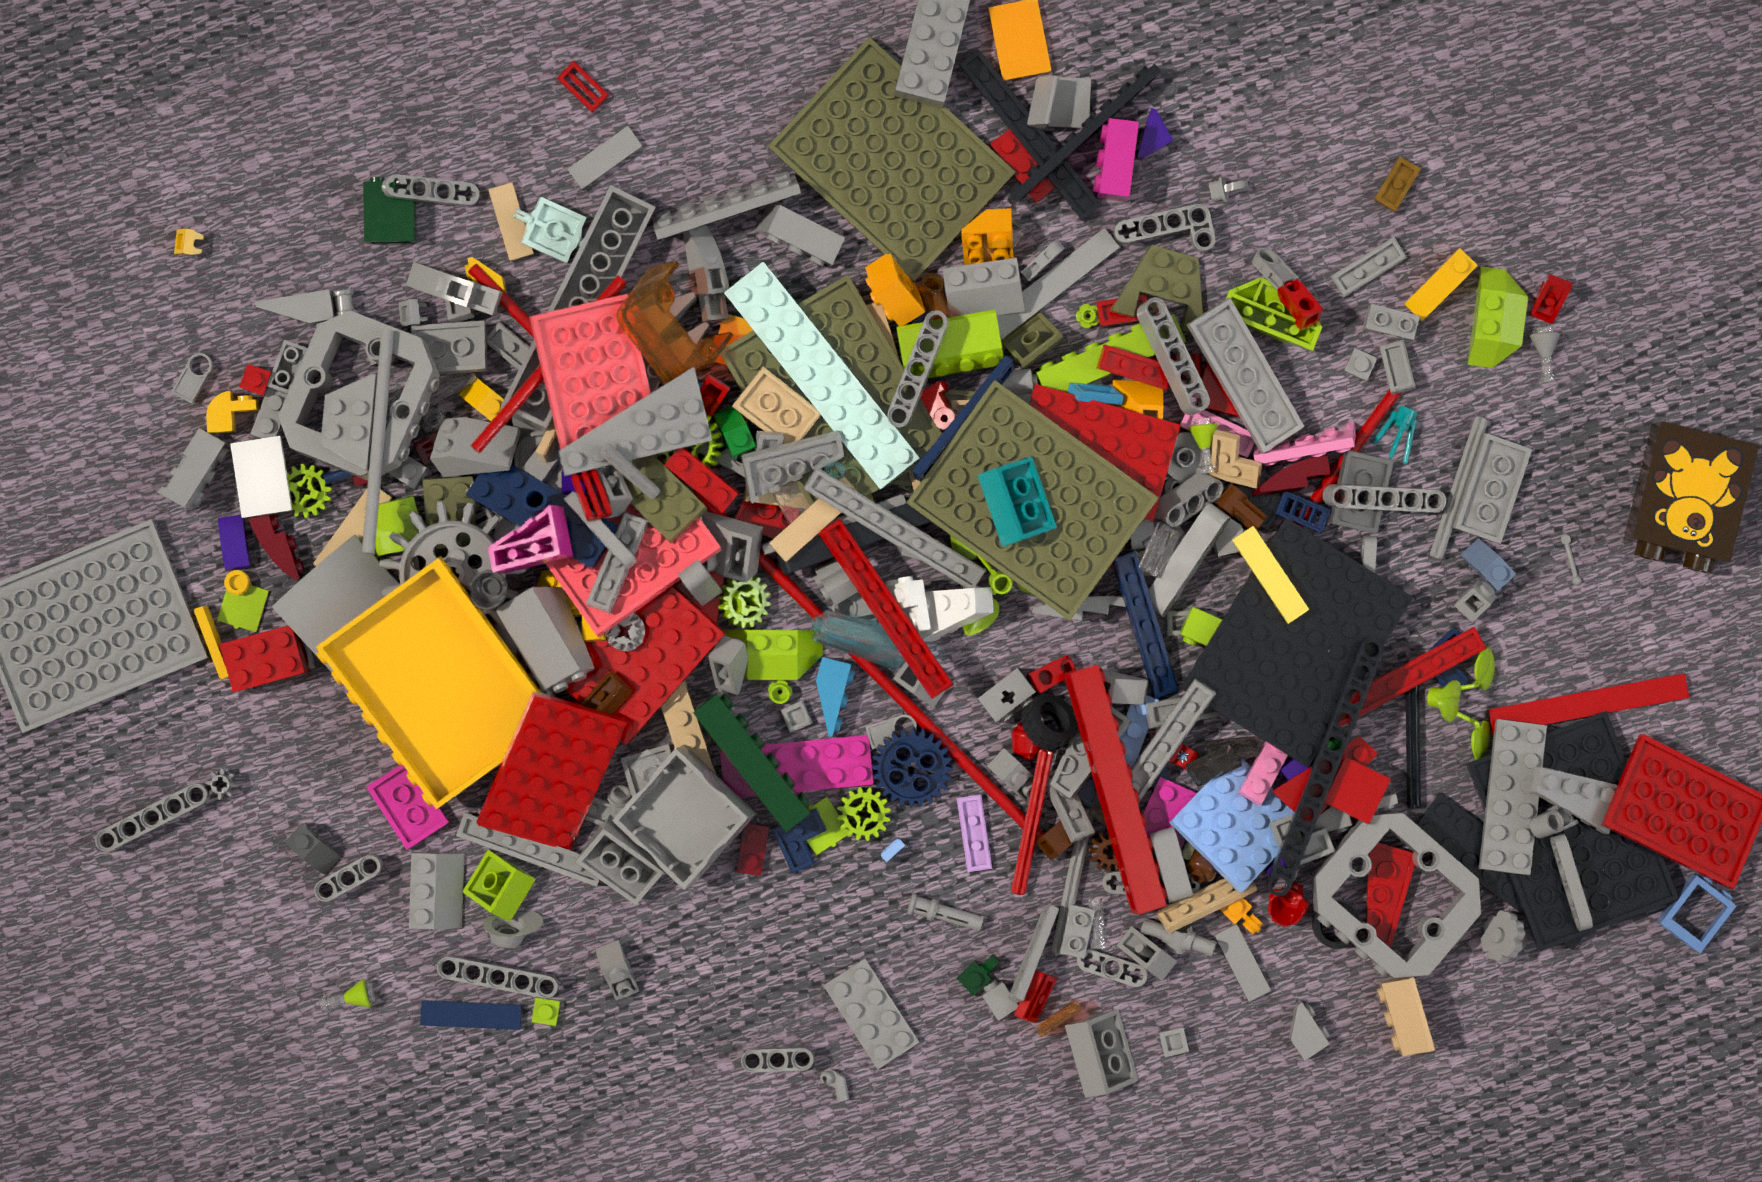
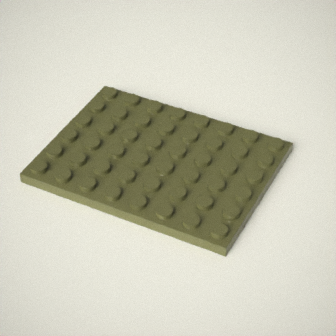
M868 37L768 145V148L884 255L891 254L907 276L915 282L959 235L961 229L972 221L1016 172L944 105L943 108L894 96L901 65L874 40Z
M846 275L802 301L798 306L887 416L904 373V368L850 277ZM754 330L719 350L721 357L742 392L761 368L764 367L812 404ZM911 385L906 386L902 392L906 400L914 398L916 393ZM921 397L911 422L905 427H895L920 459L892 481L913 470L942 434L931 418ZM897 409L893 414L894 421L897 423L904 422L906 419L905 411ZM821 415L803 439L833 432V429ZM843 442L844 457L821 468V470L838 480L845 477L859 493L866 497L880 489ZM814 470L802 475L803 478L796 481L810 506L819 498L804 490L803 487Z
M994 380L909 498L907 504L1070 621L1159 498ZM1032 456L1057 528L1002 547L977 475Z

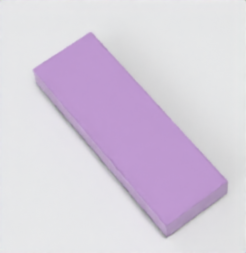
M979 794L957 798L967 872L992 869L982 796Z

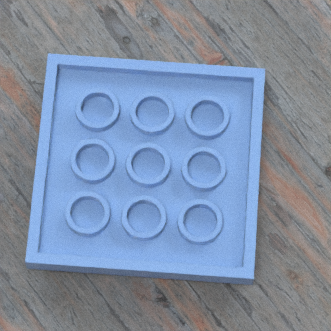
M1236 752L1169 823L1239 893H1242L1277 856L1279 851L1269 823L1294 812L1272 792L1274 790L1272 787L1260 806L1238 794L1251 766Z

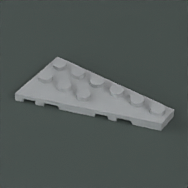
M695 368L689 369L558 451L564 476L611 465L600 454L601 448L607 443L612 445L629 461L712 441Z

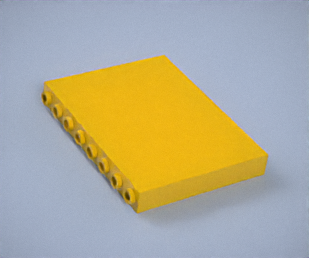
M441 556L316 646L318 658L324 665L329 664L333 670L331 674L339 685L344 684L349 691L346 694L354 705L358 704L364 711L361 713L364 720L370 726L372 724L378 730L377 737L384 746L387 744L393 750L391 754L393 759L399 766L404 765L409 772L406 775L414 786L419 785L424 792L421 795L429 806L433 805L436 809L502 763L532 692L542 693L480 608L471 602L469 593Z

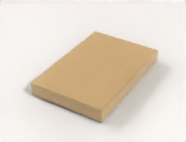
M764 367L761 368L732 406L763 431L782 432L784 435L783 444L802 440L821 416L812 404Z

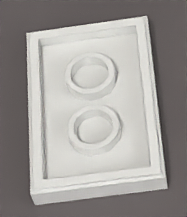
M281 436L230 443L242 518L292 511Z

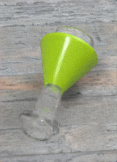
M1212 417L1192 419L1193 425L1189 426L1188 429L1198 444L1201 453L1202 466L1197 467V469H1200V474L1214 473V467H1217V465H1212L1210 447L1218 424L1213 423Z
M361 979L344 994L330 998L323 994V997L319 998L322 1012L327 1011V1013H330L331 1007L343 1004L370 1008L372 1002L377 1001L373 982L367 983L365 979Z

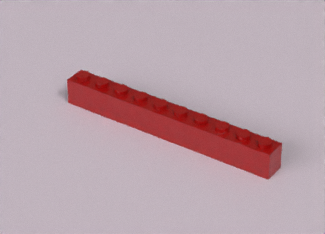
M1096 664L1064 672L1063 675L1130 911L1133 914L1140 915L1166 906L1165 899L1167 898L1166 890L1160 884L1158 878L1160 869L1158 863L1152 857L1153 844L1150 837L1146 835L1144 828L1146 827V819L1143 813L1139 811L1137 804L1140 802L1139 795L1131 783L1133 774L1124 758L1126 754L1125 745L1118 737L1119 724L1111 712L1112 699L1110 694L1105 691L1103 684L1105 682L1104 672Z

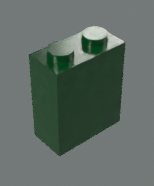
M372 177L370 182H363L364 242L366 244L417 243L416 201L386 196L382 190V184L385 180L383 177ZM395 180L389 184V187L393 188L395 193L398 189H406L407 184L404 186L397 185ZM414 183V185H413V192H414L415 194H416V183Z

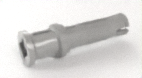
M912 893L907 908L908 915H911V913L925 916L929 921L936 918L980 931L984 918L982 915L939 904V901L934 898L929 900L918 897L916 893Z

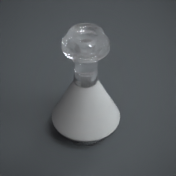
M1554 326L1535 327V334H1531L1530 338L1541 356L1542 374L1537 375V378H1540V382H1555L1557 374L1552 373L1551 356L1560 333L1555 332Z

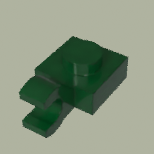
M992 954L981 965L974 961L956 979L974 997L992 980L987 973L999 964V960Z

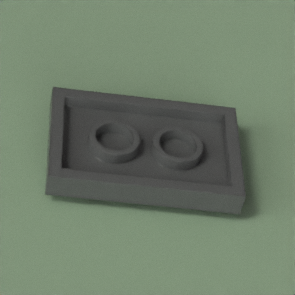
M1348 450L1343 455L1337 484L1388 487L1394 461ZM1337 490L1335 493L1336 502L1341 498L1340 490ZM1363 491L1358 495L1359 503L1364 500ZM1386 492L1381 498L1383 504L1385 503ZM1332 506L1328 523L1378 534L1383 510Z

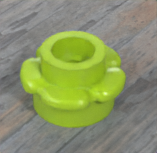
M1089 304L1080 306V310L1076 312L1077 322H1080L1083 328L1096 326L1099 323L1097 307L1095 305L1090 306ZM1086 314H1090L1091 317L1086 318Z
M778 680L776 683L772 682L768 687L769 699L777 704L786 703L789 697L792 696V688L784 680Z

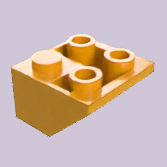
M1011 208L986 209L961 229L964 265L1014 258Z
M1113 380V387L1124 398L1122 405L1112 404V406L1163 420V389L1138 381Z

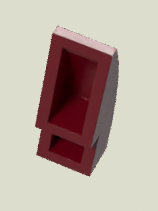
M1328 455L1311 457L1282 469L1253 491V496L1284 493V491H1302L1308 487L1307 480L1324 478L1330 474Z

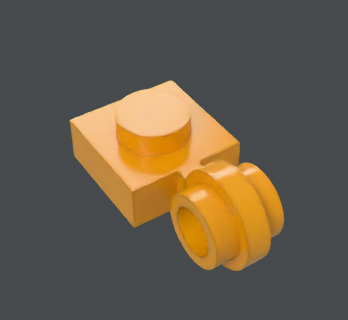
M1244 898L1220 909L1234 924L1243 918L1245 922L1242 925L1252 935L1255 932L1259 933L1261 931L1260 927L1263 923L1253 914L1250 917L1246 915L1252 906Z

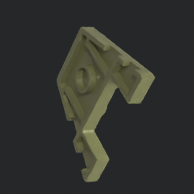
M1150 245L1133 271L1130 280L1120 292L1121 294L1117 301L1112 305L1110 312L1134 317L1139 293L1184 305L1185 311L1181 330L1184 333L1191 334L1186 324L1203 314L1199 258Z

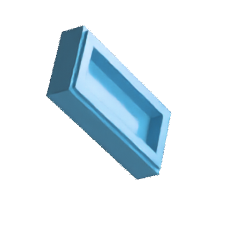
M1070 383L1068 387V392L1075 395L1078 401L1090 402L1094 400L1101 403L1122 405L1124 398L1113 386Z

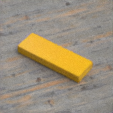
M208 606L196 608L194 613L219 678L227 679L229 677L220 648L222 641Z

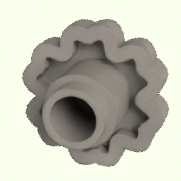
M1500 910L1497 915H1490L1483 925L1485 933L1481 936L1482 949L1488 952V957L1491 960L1505 963L1509 958H1516L1518 952L1525 948L1528 938L1524 931V924L1521 921H1517L1515 913Z

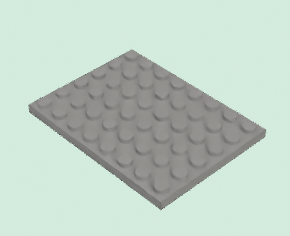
M153 519L0 580V679L22 733L209 658Z

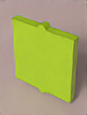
M252 583L249 590L242 595H233L226 590L217 621L233 625L235 629L240 627L257 632L269 590L252 586Z
M828 797L809 807L810 810L818 808L828 829L807 840L816 855L830 846L835 847L836 842L846 837L849 831L848 828H840L844 822L843 820H837L839 814Z

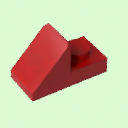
M1549 274L1546 281L1541 283L1529 315L1553 324L1572 288V282Z
M711 375L706 377L700 387L706 417H712L730 387Z

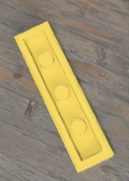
M1254 526L1232 539V542L1287 624L1309 610Z

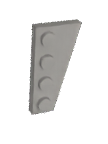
M839 431L741 455L751 503L760 500L759 497L768 492L773 493L779 490L780 486L792 480L795 482L803 478L802 475L814 470L816 466L821 469L843 458L844 452Z
M1110 707L1112 715L1116 717L1119 724L1117 733L1120 738L1130 726L1131 720L1113 707ZM1079 727L1076 730V735L1069 741L1068 748L1062 756L1050 783L1053 789L1070 801L1092 775Z
M1543 767L1534 768L1531 786L1532 793L1553 805L1561 807L1563 811L1578 817L1585 824L1597 828V831L1602 834L1610 833V829L1601 824L1617 788L1616 784Z

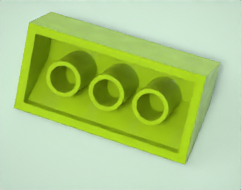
M995 309L948 318L949 326L928 378L994 367L1001 362L1003 350ZM943 319L930 321L933 329H940L944 323ZM923 322L897 327L904 370ZM925 339L921 343L922 351L925 353L931 352L934 349V342L931 339ZM916 362L912 366V373L917 377L925 372V366L921 362Z

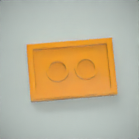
M1024 0L988 7L1002 79L1009 81L1051 72L1038 0Z

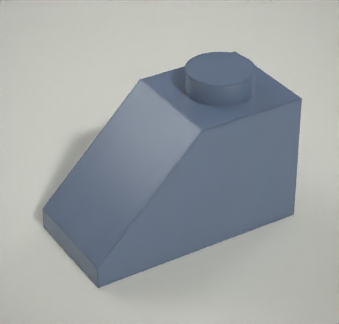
M1479 538L1460 554L1484 582H1488L1493 586L1495 591H1499L1516 575L1509 565Z

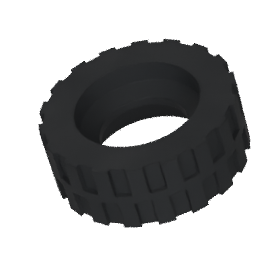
M1042 693L1036 696L1024 707L1021 713L1022 728L1026 732L1027 737L1036 746L1038 745L1044 750L1049 749V751H1053L1054 749H1060L1077 733L1078 724L1074 710L1060 696H1055L1052 693ZM1041 712H1045L1053 717L1059 728L1057 732L1050 730L1043 723L1040 716Z

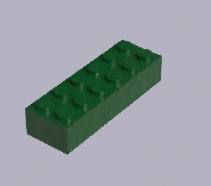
M717 691L695 708L693 714L785 832L789 831L810 814L809 807L811 802L803 792L799 794L793 788L796 783L787 772L782 774L778 769L780 763L773 753L770 752L767 755L763 749L765 743L756 732L753 735L747 729L749 723L741 713L736 715L731 709L734 704L727 694L721 695Z

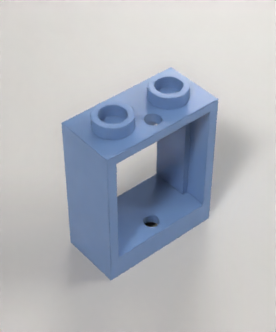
M1692 874L1677 893L1679 899L1671 901L1656 922L1695 952L1701 954L1735 909L1736 905L1731 902L1733 897L1723 889H1720L1719 892L1711 886L1713 882L1702 875L1698 877ZM1697 885L1724 905L1723 909L1699 940L1672 920L1673 916Z

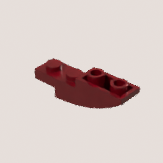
M276 514L248 517L259 543L273 562L292 579L301 580V574L305 573L301 559H296L294 550L297 549L294 536H289L286 531L277 533L276 529H279L280 525Z

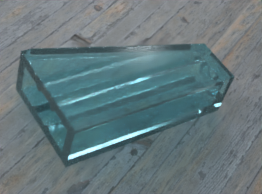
M825 610L819 617L816 616L811 628L814 631L813 641L893 670L905 661L879 622Z

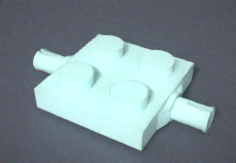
M543 197L539 198L535 209L530 214L516 208L515 214H513V218L526 223L521 244L564 263L568 262L572 251L577 246L580 247L584 239L581 237L582 227L587 217Z

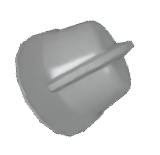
M534 911L516 912L510 922L498 916H491L483 922V927L490 934V942L493 948L511 949L519 946L526 934L533 933L541 928L543 918Z

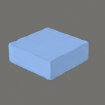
M900 838L895 839L881 852V857L886 862L889 861L905 844Z

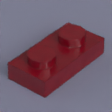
M748 823L744 827L737 865L738 873L762 875L769 826Z

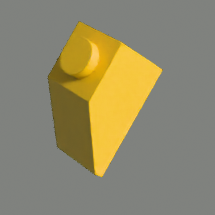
M476 376L472 377L459 394V396L490 421L500 412L504 401L500 395Z

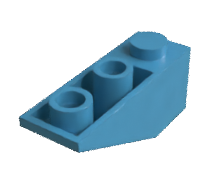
M822 657L816 683L828 736L833 737V733H839L842 719L838 718L840 708L845 709L849 695L844 694L846 684H852L855 670H851L852 664Z

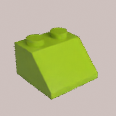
M413 495L379 503L375 543L378 556L405 551L404 547L394 543L389 538L392 532L401 534L409 541L419 533L418 528L412 523L409 515L414 511L418 513Z
M488 849L462 892L490 913L510 922L536 879L523 869Z

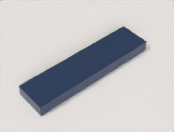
M421 1000L420 1025L520 1030L522 1004Z

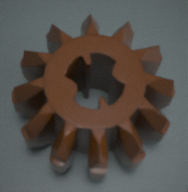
M1099 832V837L1102 841L1098 842L1095 838H1092L1091 842L1097 845V848H1088V852L1097 853V855L1090 858V861L1095 862L1100 859L1096 866L1098 870L1106 864L1105 870L1107 873H1110L1111 865L1113 864L1116 871H1119L1115 856L1112 854V858H1107V855L1103 853L1104 847L1107 849V845H1112L1109 833L1108 839H1106L1104 833Z

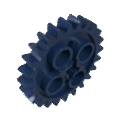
M912 726L910 733H907L905 728L902 727L901 735L892 731V740L884 737L883 741L886 746L878 744L877 750L880 753H874L873 759L878 761L872 763V769L878 770L873 773V779H880L876 787H885L882 795L885 796L891 793V802L899 798L900 806L904 804L905 800L909 801L910 808L913 807L914 801H918L921 807L923 806V799H927L928 802L932 803L933 794L941 797L939 788L947 789V784L944 780L951 781V775L946 772L952 771L953 765L946 763L952 760V756L944 755L948 751V746L940 748L942 738L934 741V732L926 736L924 735L925 728L916 733L915 727ZM901 747H906L910 750V754L902 757L897 753V750ZM925 754H930L935 760L928 764L924 763L921 757ZM891 760H896L898 763L893 764ZM911 763L916 764V768L913 771H909ZM895 770L900 771L903 774V778L894 780L890 773ZM930 770H931V771H933L934 773H933V774H929V773L926 772V771H930ZM922 777L928 783L924 787H918L914 780Z

